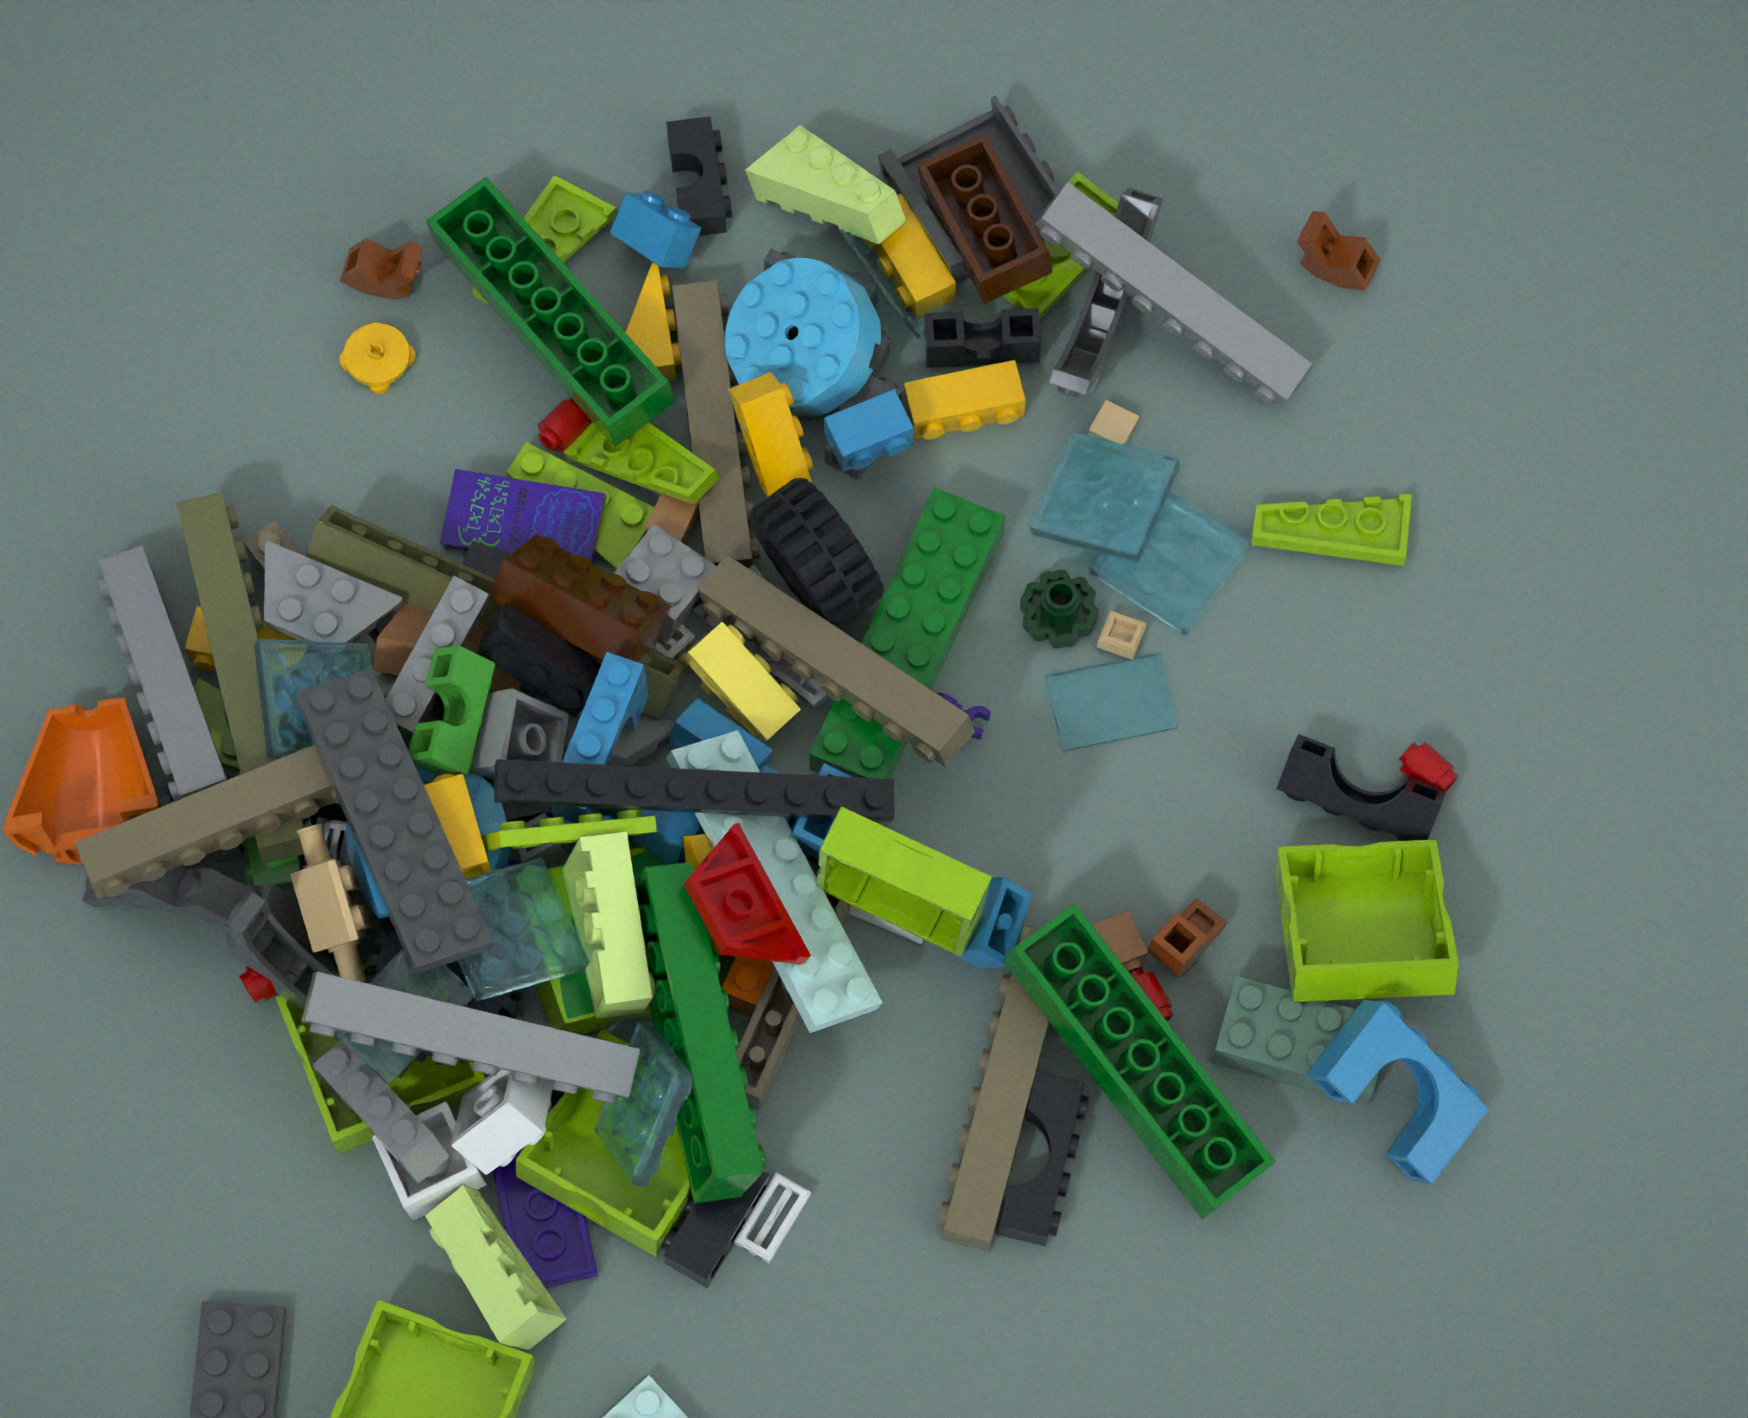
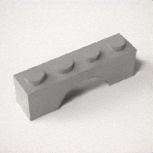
M453 576L385 699L400 733L411 739L415 724L426 721L438 694L425 687L434 649L459 645L463 647L473 636L490 605L488 593L456 576Z
M344 1038L312 1064L336 1096L351 1112L354 1111L418 1184L450 1157L426 1125Z

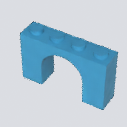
M606 652L562 763L609 764L622 728L624 727L632 731L636 730L649 698L644 664ZM551 806L553 818L564 817V824L579 823L578 816L598 814L601 808Z
M699 698L674 722L669 744L677 749L738 730L760 773L764 765L770 767L769 763L773 753V749ZM601 808L600 813H602L604 821L616 820L617 812L633 809ZM641 810L642 817L655 816L657 832L628 836V838L669 865L685 861L683 836L705 834L694 812Z
M1363 1000L1306 1075L1332 1101L1353 1104L1384 1065L1396 1059L1402 1061L1415 1078L1418 1088V1102L1411 1121L1385 1154L1410 1180L1433 1184L1489 1109L1479 1099V1091L1470 1083L1460 1080L1452 1072L1454 1066L1443 1056L1435 1054L1426 1045L1428 1043L1427 1038L1415 1028L1408 1027L1400 1019L1402 1013L1396 1006L1386 1000L1381 1002Z

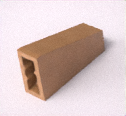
M405 603L378 635L372 670L399 675L431 618L433 611ZM478 626L473 636L463 647L477 653L485 628ZM494 667L490 691L515 689L521 692L523 690L524 684L498 667Z

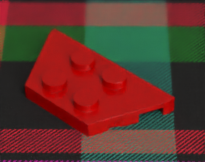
M733 824L684 883L688 894L721 954L798 965L806 963L811 957L810 952L740 824Z

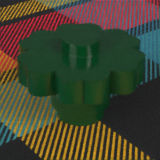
M1065 570L1044 572L1041 575L1040 583H1028L1025 593L1021 597L1020 609L1025 614L1023 617V628L1030 633L1035 641L1040 642L1048 639L1049 644L1053 648L1075 646L1079 635L1088 636L1092 633L1094 624L1098 619L1099 610L1094 605L1095 590L1088 584L1085 578L1075 577L1071 579Z

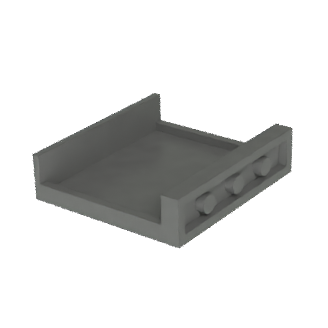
M996 95L991 97L992 111L899 158L896 157L892 149L878 155L883 179L889 187L896 191L897 195L902 193L956 284L969 278V275L964 268L962 257L946 234L921 187L917 168L918 163L985 133L1034 224L1058 192V188L1053 182L1054 176L1045 160L1041 162L1034 154L1036 149L1027 133H1020L1016 127L1018 123L1013 111L1009 106L1003 107Z

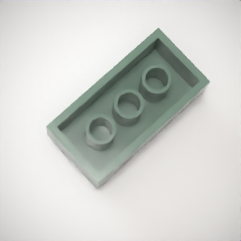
M1235 975L1211 1063L1326 1095L1306 1073L1356 1009L1330 1001L1293 1002L1291 990ZM1379 1071L1355 1100V1104L1368 1107L1374 1093Z

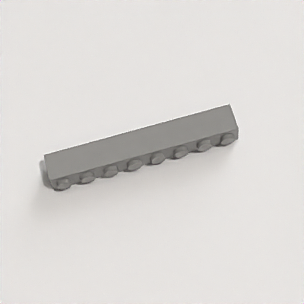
M1069 182L1065 183L1058 190L1034 224L1041 230L1039 233L1047 242L1055 246L1061 244L1071 252L1070 257L1078 265L1086 269L1092 267L1102 275L1101 280L1104 284L1115 291L1123 290L1133 298L1131 302L1135 307L1146 314L1154 313L1163 320L1162 325L1166 330L1178 337H1181V335L1185 336L1194 343L1192 347L1197 353L1207 359H1212V357L1224 365L1223 371L1228 376L1239 382L1244 380L1254 387L1253 393L1265 403L1272 404L1274 402L1278 405L1288 400L1312 365L1310 361Z
M143 545L99 560L103 576L96 579L104 600L112 599L113 604L106 608L114 629L122 628L123 633L116 635L123 656L131 655L133 662L126 664L133 685L134 687L142 685L143 691L137 693V698L144 716L152 714L154 721L148 722L147 726L154 745L162 743L164 751L157 753L165 776L173 774L175 781L167 784L174 802L226 781L225 771Z
M321 972L313 973L301 1021L311 1024L309 1032L329 1037H334L335 1030L351 1033L350 1041L375 1047L376 1040L393 1043L391 1051L415 1056L417 1049L433 1053L431 1060L456 1066L457 1059L473 1062V1071L496 1076L497 1069L513 1072L512 1080L536 1085L538 1078L553 1081V1090L576 1094L578 1088L593 1091L592 1099L616 1104L618 1097L629 1098L640 1053L639 1048Z

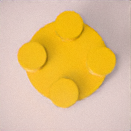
M380 322L370 323L354 331L346 341L344 350L339 356L342 369L349 372L356 381L367 385L370 391L375 394L387 392L391 383L399 379L405 373L407 367L413 365L416 360L415 350L412 346L408 345L405 336L395 327Z

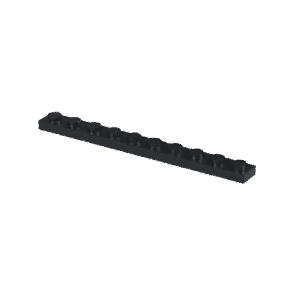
M497 759L495 762L494 803L835 819L842 806L872 821L891 822L895 818L894 779Z

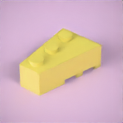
M721 622L708 631L676 661L685 664L684 669L689 666L703 681L699 687L707 695L713 692L726 706L725 712L742 729L764 743L801 710L795 703L798 701V698L786 684L781 683L779 685L769 674L772 671L771 667L760 655L755 654L753 656L743 645L745 643L743 635L734 626L729 625L727 627Z

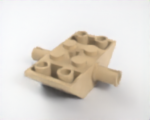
M321 823L299 829L297 834L302 844L307 866H304L303 870L291 873L290 876L313 953L328 949L329 953L333 952L342 978L359 982L364 981L367 976L364 973L357 944H360V940L367 938L365 930L372 928L366 905L357 904L354 891L360 890L354 869L352 866H347L345 861L330 857Z

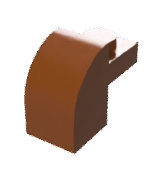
M1312 211L1297 240L1305 252L1300 262L1304 268L1317 278L1341 288L1366 290L1380 262L1379 257L1365 237L1340 235L1325 212Z
M366 238L349 248L340 282L369 295L389 299L406 298L410 294L413 281L421 270L422 264L419 261L422 246L408 241L392 251Z
M1195 898L1181 915L1176 912L1152 938L1147 951L1180 978L1197 963L1200 955L1224 930L1227 922L1199 899Z

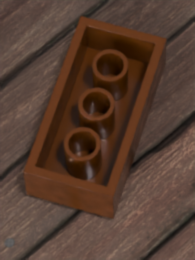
M985 133L917 164L921 187L946 234L962 257L964 268L984 304L1053 273L1049 250Z
M538 535L533 536L503 559L489 596L490 600L501 606H504L506 602L560 638L601 660L604 659L606 652L635 662L640 660L656 646L671 606L661 602L655 594L641 591L631 586L620 575L607 573L592 565L588 558L574 555L560 548L554 540Z

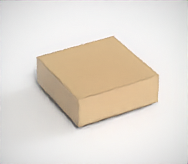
M1105 400L1088 430V436L1122 452L1136 428L1140 416Z
M1110 610L1098 639L1097 648L1133 660L1147 623Z

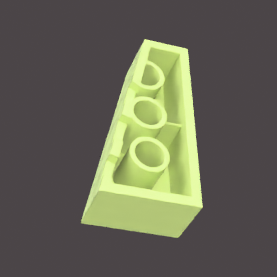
M801 125L745 169L756 200L766 204L769 201L778 203L781 209L791 213H795L796 210L810 215L813 221L821 224L825 222L836 224L840 231L876 244H880L906 222L894 189Z
M627 832L580 837L562 871L596 1019L643 1013L655 995V983L652 974L648 971L646 945L642 933Z
M462 1185L425 1215L432 1227L429 1230L432 1238L441 1248L445 1249L452 1261L451 1264L454 1270L462 1278L499 1343L530 1350L567 1320L478 1190Z

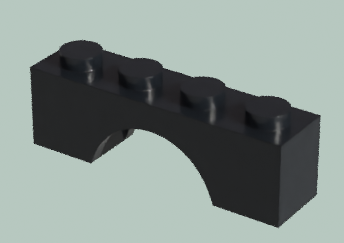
M1298 734L1291 748L1277 786L1278 790L1285 792L1293 800L1309 801L1321 806L1329 814L1335 816L1345 815L1358 820L1365 828L1371 830L1381 829L1394 834L1400 841L1428 840L1446 794L1445 790L1409 777L1401 785L1389 791L1371 792L1358 788L1349 782L1340 771L1334 747Z
M1036 1072L1026 1120L1033 1124L1044 1136L1048 1145L1049 1160L1043 1171L1031 1181L1008 1187L998 1235L1045 1247L1048 1235H1057L1062 1212L1054 1211L1057 1196L1066 1197L1071 1173L1063 1172L1066 1158L1075 1159L1080 1135L1073 1133L1075 1120H1084L1089 1100L1088 1096L1082 1095L1084 1082L1044 1072Z

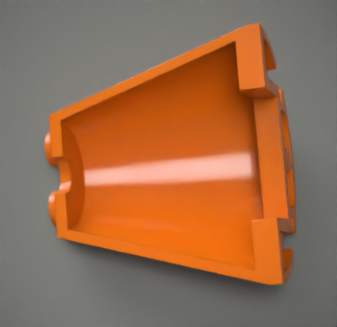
M125 697L98 701V706L93 710H85L80 705H68L48 710L3 824V832L12 843L34 856L38 854V851L54 855V862L83 865L74 842L161 807Z

